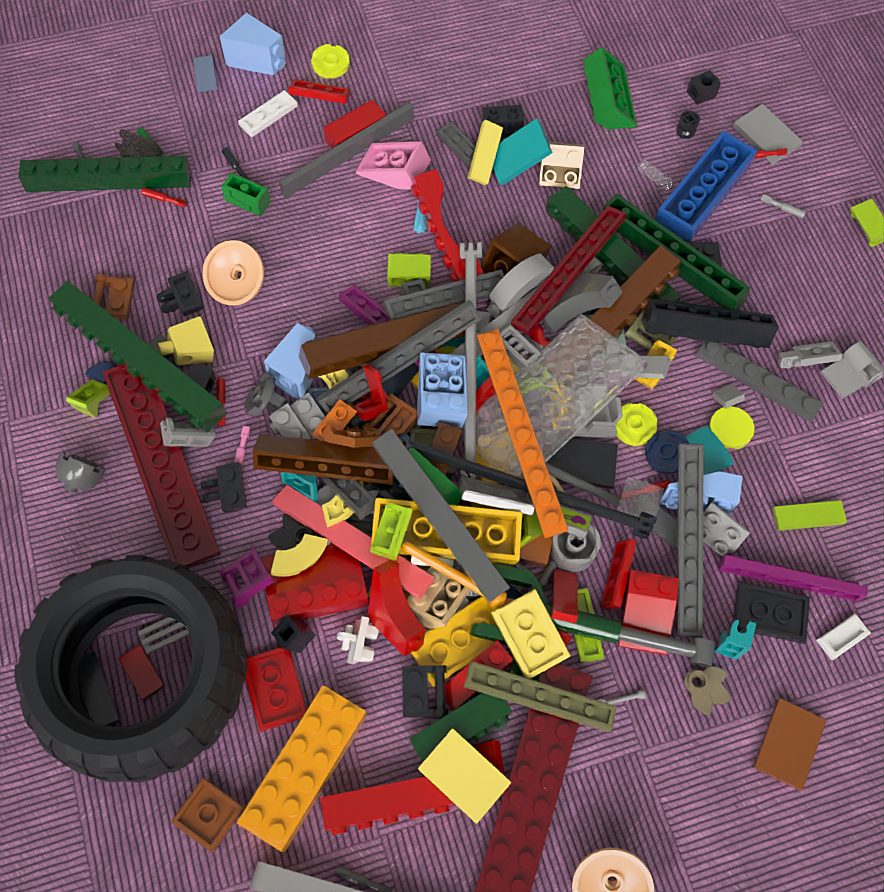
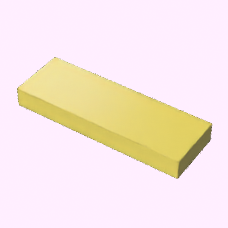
M487 120L482 122L467 178L483 185L488 184L503 127Z

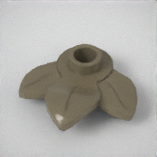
M712 666L703 671L693 669L684 678L685 687L691 692L692 704L699 712L705 715H710L712 704L722 705L731 701L728 691L721 684L727 675L721 668ZM693 678H696L700 681V686H695L693 684Z

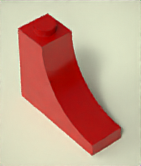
M390 559L373 569L368 618L403 656H406L411 652L418 651L423 646L426 629L418 621L404 596L399 576V563Z

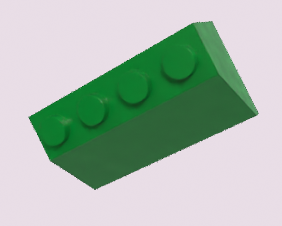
M601 47L584 59V72L588 80L587 88L590 91V103L594 110L593 118L598 125H602L606 129L634 128L638 125L625 65Z

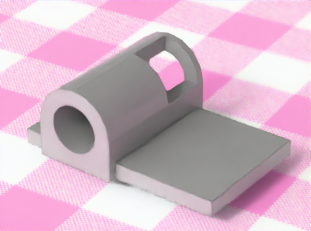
M859 341L846 350L842 355L841 361L833 363L821 370L820 373L837 394L844 399L860 388H866L883 378L884 367L864 343Z

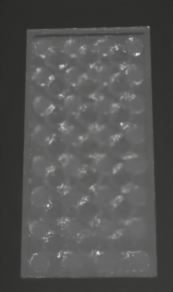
M580 314L543 348L533 362L515 374L545 462L648 366L647 360L583 314ZM495 393L476 410V453L494 469L525 479ZM463 426V428H459V429H462L461 440L464 442V426Z

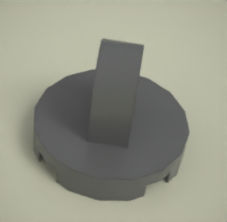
M263 373L257 379L260 382L258 386L250 389L244 408H246L245 413L255 417L264 408L275 413L287 404L288 400L273 392L276 379L268 373Z

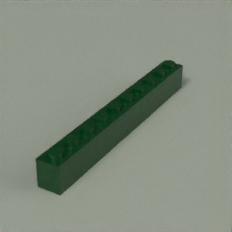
M66 281L48 298L53 305L51 309L60 318L65 316L67 323L75 330L80 328L82 330L81 334L87 340L91 341L93 339L96 341L95 345L103 353L108 351L112 354L110 357L118 365L124 364L127 367L126 370L134 378L139 376L143 379L141 382L150 391L154 388L161 400L165 403L170 401L174 405V410L181 416L186 414L190 418V423L197 429L202 427L209 432L227 414L219 400L69 281Z

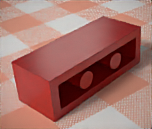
M372 99L323 127L325 141L333 149L382 119L386 114Z

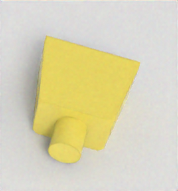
M201 316L170 327L167 333V341L157 343L159 354L162 356L172 354L177 365L213 362L214 349Z

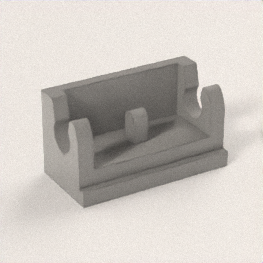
M166 417V421L160 423L164 446L208 447L216 437L213 428L207 432L202 427L197 429L191 423L173 422L172 418Z

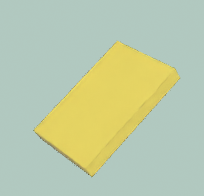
M536 589L491 612L525 678L530 679L570 657Z
M454 729L446 735L418 768L476 824L511 784L502 773Z

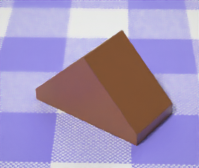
M542 533L521 547L518 562L545 568L548 564L553 536L544 538Z

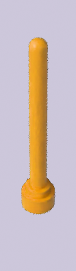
M404 541L401 544L403 551L483 596L467 575L408 541ZM506 592L490 603L487 602V604L497 610L504 604L507 596Z

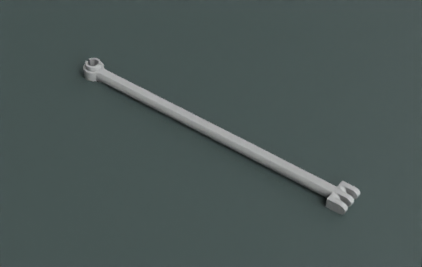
M464 242L460 243L461 259H466L465 302L470 300L476 309L477 258H482V242H477V250H474L473 242H469V250H465ZM475 323L465 329L468 414L464 423V459L476 463ZM460 470L461 477L469 478L465 471ZM470 474V477L472 479H478L479 477L477 475Z

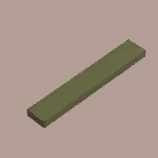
M474 661L470 662L463 686L609 733L612 731L617 706Z

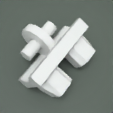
M362 616L360 620H355L354 626L346 625L345 632H338L337 639L343 641L341 649L349 650L347 663L356 664L358 662L369 663L373 660L374 649L364 646L365 638L376 640L379 630L369 622L368 617Z

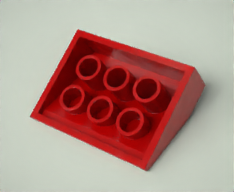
M333 543L325 547L323 554L314 565L296 575L271 576L274 582L266 587L269 612L274 627L286 615L308 620L369 606L360 561ZM275 555L262 558L269 574H271Z

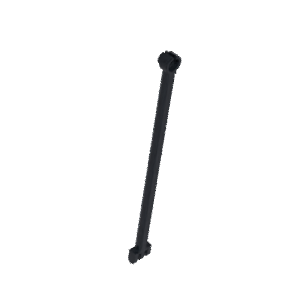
M405 433L397 434L400 440L406 442L403 445L407 450L413 447L424 458L529 493L526 481L523 478L413 442ZM554 489L559 503L632 527L633 535L648 539L654 527L653 524L657 521V517L642 511L639 517Z

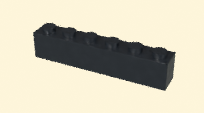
M653 298L648 299L641 319L645 332L653 335L664 334L671 337H687L693 340L702 339L716 343L725 342L733 345H748L754 348H770L779 328L774 316L771 314Z

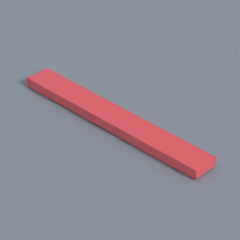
M286 485L272 500L275 507L309 527L320 536L328 539V541L370 568L374 569L390 560L370 553L371 537L343 520L327 527L322 506L290 486ZM398 555L396 561L399 563L401 587L420 599L434 582V577Z

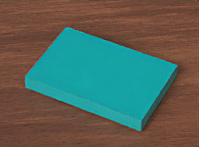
M536 118L498 144L493 169L499 184L502 186L553 153L539 119Z

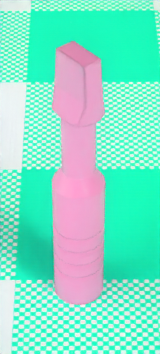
M243 426L240 445L236 450L234 462L241 463V468L246 452V441L249 438L251 429L247 426Z

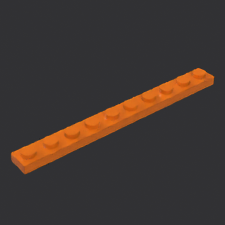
M499 329L479 334L477 338L544 538L567 532L568 527Z

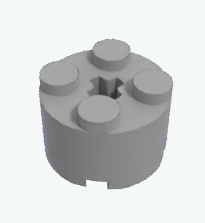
M590 525L585 538L568 532L553 536L550 554L553 561L557 563V567L569 572H579L589 568L601 546L599 532Z

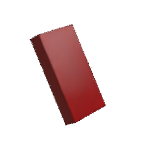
M141 645L118 658L142 700L165 687Z

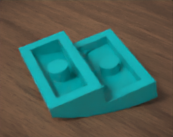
M707 425L685 436L689 444H704L703 475L722 471L734 464L727 449Z

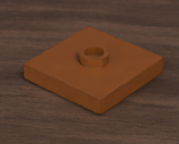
M203 777L173 817L171 823L208 851L214 853L245 807Z

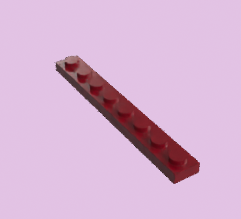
M610 206L603 210L511 320V325L515 329L529 336L624 222L626 213Z

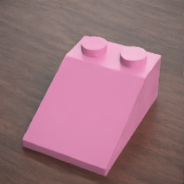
M422 141L371 143L356 173L397 189H411L413 176L424 173L431 158Z

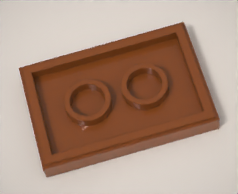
M781 698L777 699L753 768L802 791L827 720Z

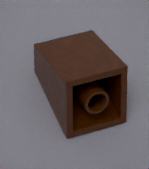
M517 223L491 240L481 264L484 274L502 270L505 276L515 266L531 256L540 253L546 259L552 245L521 223Z

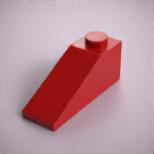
M497 640L473 661L505 671L512 665L513 658ZM470 663L445 685V701L453 711L478 693V691L463 687Z

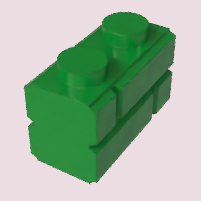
M230 173L222 184L221 189L226 202L249 212L252 211L253 214L262 216L271 202L267 187L237 174Z

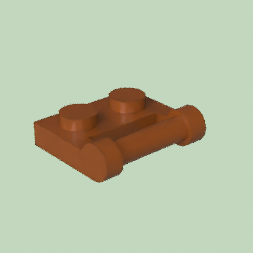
M97 274L94 280L96 286L93 301L101 307L104 287H110L107 305L103 309L115 319H129L135 286L134 279L107 277L103 274Z
M389 393L387 395L388 401H386L388 410L377 415L375 419L370 420L368 423L365 422L361 427L362 430H374L376 435L380 436L391 429L396 435L399 433L407 434L417 421V410ZM393 406L396 407L395 410L391 413V415L382 424V426L377 430L376 426L380 423V421L385 417V415L390 411V409Z
M351 427L348 430L326 428L323 431V439L326 442L353 448L370 447L372 442L380 437V435H376V431L362 430L360 427Z

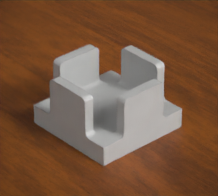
M589 384L581 392H569L566 397L572 436L614 438L617 435L616 423L623 417L620 397H614L611 400L610 394H605L608 391L606 385Z

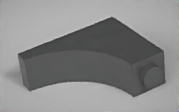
M582 272L542 322L549 332L556 333L566 322L583 312L596 308H610L623 291L613 276Z

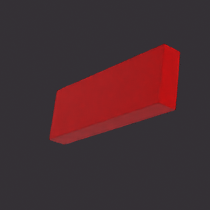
M294 79L288 87V94L346 104L350 97L351 89Z
M631 538L616 542L600 605L605 610L621 608L637 541Z
M554 569L552 575L553 619L576 623L578 618L577 574Z

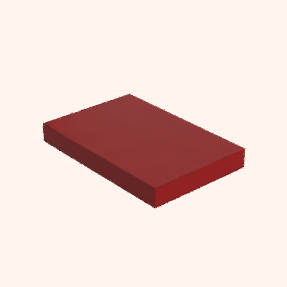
M281 646L247 657L246 683L259 731L264 732L302 719L307 708L291 652L284 650Z

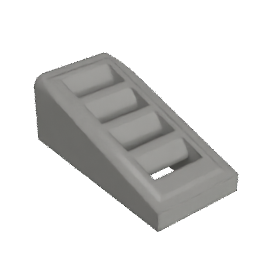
M511 324L500 332L507 355L523 373L527 372L539 361L541 353ZM510 334L512 335V338L509 341L504 340ZM517 341L518 345L513 348L511 345ZM521 349H523L524 352H522L521 354H519L518 351H520Z

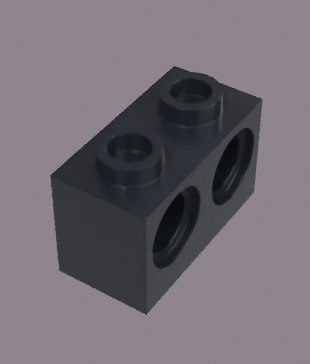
M522 105L482 107L481 125L484 120L503 127L500 138L509 137L524 127Z

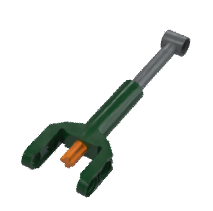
M492 563L506 583L530 588L526 593L536 589L552 622L559 631L613 644L621 640L690 657V664L695 666L712 667L715 642L708 639L694 638L693 643L621 626V620L579 610L576 623L553 619L552 604L543 593L542 586L533 572ZM506 598L502 606L512 602L514 599ZM487 623L471 624L470 635L494 642L498 640L500 643L507 645L498 626Z

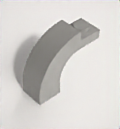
M540 253L525 259L510 270L495 286L489 295L491 302L486 310L496 319L517 303L528 291L541 285L551 274L554 267Z

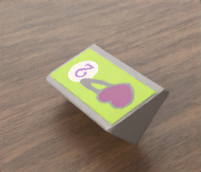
M560 505L568 527L567 532L585 538L593 516Z

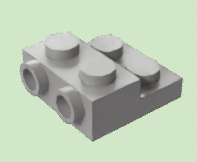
M308 392L291 406L287 403L269 416L272 420V423L269 425L277 435L318 440L311 434L326 415Z

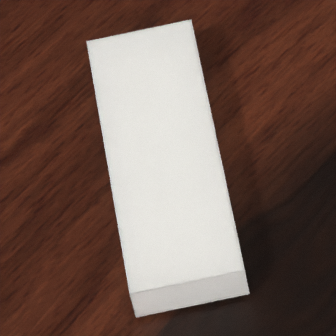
M284 90L238 121L239 126L253 137L298 106L297 101Z

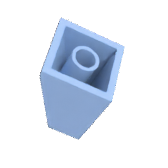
M248 13L244 14L220 35L225 62L230 67L275 75L286 64L282 35Z
M299 323L292 328L264 361L267 373L276 379L275 386L296 400H299L309 392L313 378L308 379L299 358L300 347L309 340L317 341L315 332L310 327H304Z

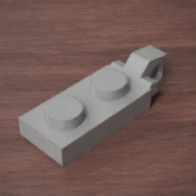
M830 341L794 346L790 351L779 353L777 363L780 368L809 366L841 361L843 354L834 342Z

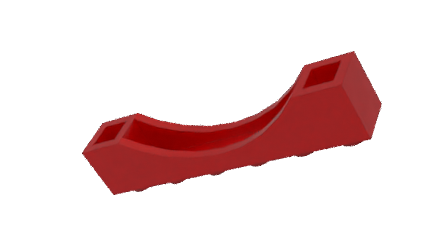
M437 169L413 176L411 192L414 198H418L421 214L426 216L428 231L434 234V243L436 249L441 250L444 267L449 268L451 283L466 279V259H461L460 246L449 235L441 217L440 204L443 198L444 184ZM477 259L476 276L484 273Z

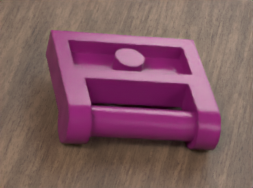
M255 549L250 550L220 571V576L224 582H227L233 594V602L237 607L245 606L250 597L274 582ZM238 572H240L246 584L242 589L235 579Z

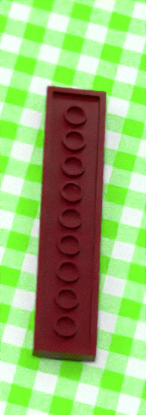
M124 364L102 371L170 560L186 567H191L220 555L219 547L181 447L164 446L160 423L166 421V417L169 418L163 400L157 395L158 392L154 388L150 391L141 382L143 379L139 376L134 378L126 370L127 367Z
M556 664L541 672L538 682L587 697L593 675ZM530 708L508 779L511 784L506 788L507 793L503 795L474 892H531L579 723Z

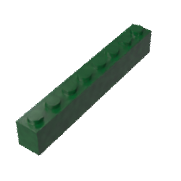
M187 156L20 160L18 178L26 192L143 189L144 187L148 189L191 188L192 171Z
M567 186L550 196L547 200L546 211L549 217L555 219L561 228L574 238L576 243L598 218ZM616 233L611 236L595 256L603 263L604 271L610 273L620 286L645 262ZM668 283L665 284L666 288L659 296L655 295L653 299L679 302L681 298Z
M619 194L613 196L603 206V210L610 206L626 213V219L616 230L619 234L650 256L660 246L664 247L681 260L678 276L722 308L738 310L747 301L750 291L748 285Z

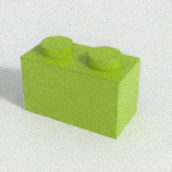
M422 253L388 254V287H401L402 283L422 279L425 287L430 288L431 255Z

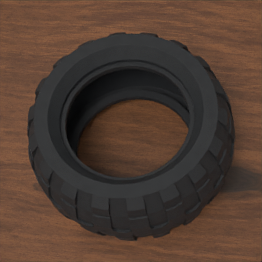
M127 555L125 559L118 560L102 559L91 563V568L80 574L73 572L59 582L61 587L49 599L44 597L33 611L36 615L31 622L29 629L23 630L18 647L21 653L19 663L15 665V684L20 694L21 700L19 704L28 727L35 733L44 750L70 769L105 782L137 783L154 780L158 776L169 772L174 773L186 767L205 749L208 750L219 739L220 733L229 719L231 720L236 713L241 700L240 694L243 683H245L247 675L244 635L233 610L217 588L206 578L189 570L188 567L173 561L157 560L145 555ZM138 614H160L171 617L185 625L191 637L193 656L188 679L177 698L164 711L139 724L112 727L95 723L83 705L79 689L81 664L94 640L112 624Z

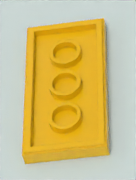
M481 596L453 614L445 627L432 628L427 631L423 646L418 651L411 652V655L418 666L447 665L445 679L495 643L494 641L474 637L469 632L471 624L487 623L498 626L491 614L496 609L490 607L485 598ZM428 673V682L431 687L435 686V673Z

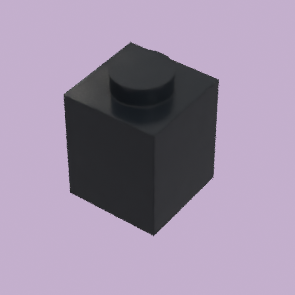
M286 615L271 632L284 650L301 653L316 636L302 618Z

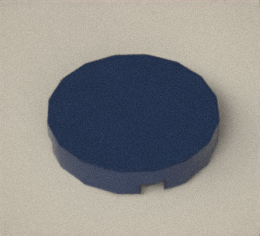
M665 430V432H658L653 435L645 448L646 459L650 467L662 474L678 472V444H689L687 438L674 430Z

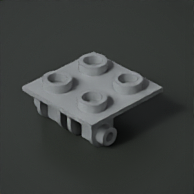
M711 503L703 513V542L722 557L733 554L751 533L714 503Z

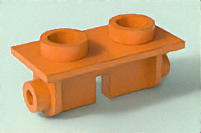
M339 399L311 435L320 441H325L323 439V431L326 428L344 430L357 411Z

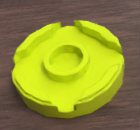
M325 44L318 47L312 54V68L316 74L324 78L342 76L350 66L349 54L339 45L335 47L331 46V44Z
M627 403L621 406L623 417L616 423V436L618 439L632 446L648 443L657 431V417L654 412L646 405L640 403Z
M732 406L728 408L723 407L717 410L709 421V428L726 449H741L749 443L754 435L755 427L753 420L748 413L740 408Z

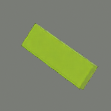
M842 500L775 506L772 509L777 531L844 525L847 523Z
M588 588L578 589V610L594 614ZM573 634L580 664L605 658L600 640Z

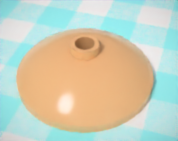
M231 240L220 243L210 251L203 266V281L207 291L215 300L231 306L242 305L253 299L261 289L264 280V266L260 255L253 247L241 241ZM239 271H241L242 276L240 278H238L237 276Z
M603 848L588 854L579 863L573 876V892H654L653 879L645 863L633 853L619 848ZM610 876L617 878L615 881L608 880Z

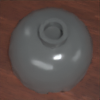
M60 452L55 470L58 479L65 484L64 489L77 493L78 489L89 490L99 484L106 470L104 467L98 470L95 468L97 466L95 462L72 454L71 457H66L67 452Z

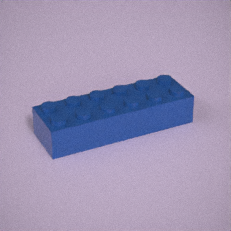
M723 130L661 205L655 220L684 241H692L750 168L758 150Z

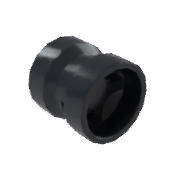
M687 110L681 114L676 128V133L679 137L683 139L694 137L700 122V117L696 112Z

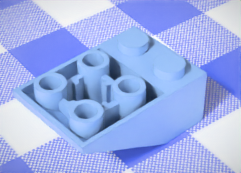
M420 352L417 425L439 426L440 422L456 428H463L468 414L465 356Z
M720 471L703 475V513L711 503H714L726 514L730 515L740 502L743 476ZM678 482L668 485L659 504L665 505L669 509H678Z

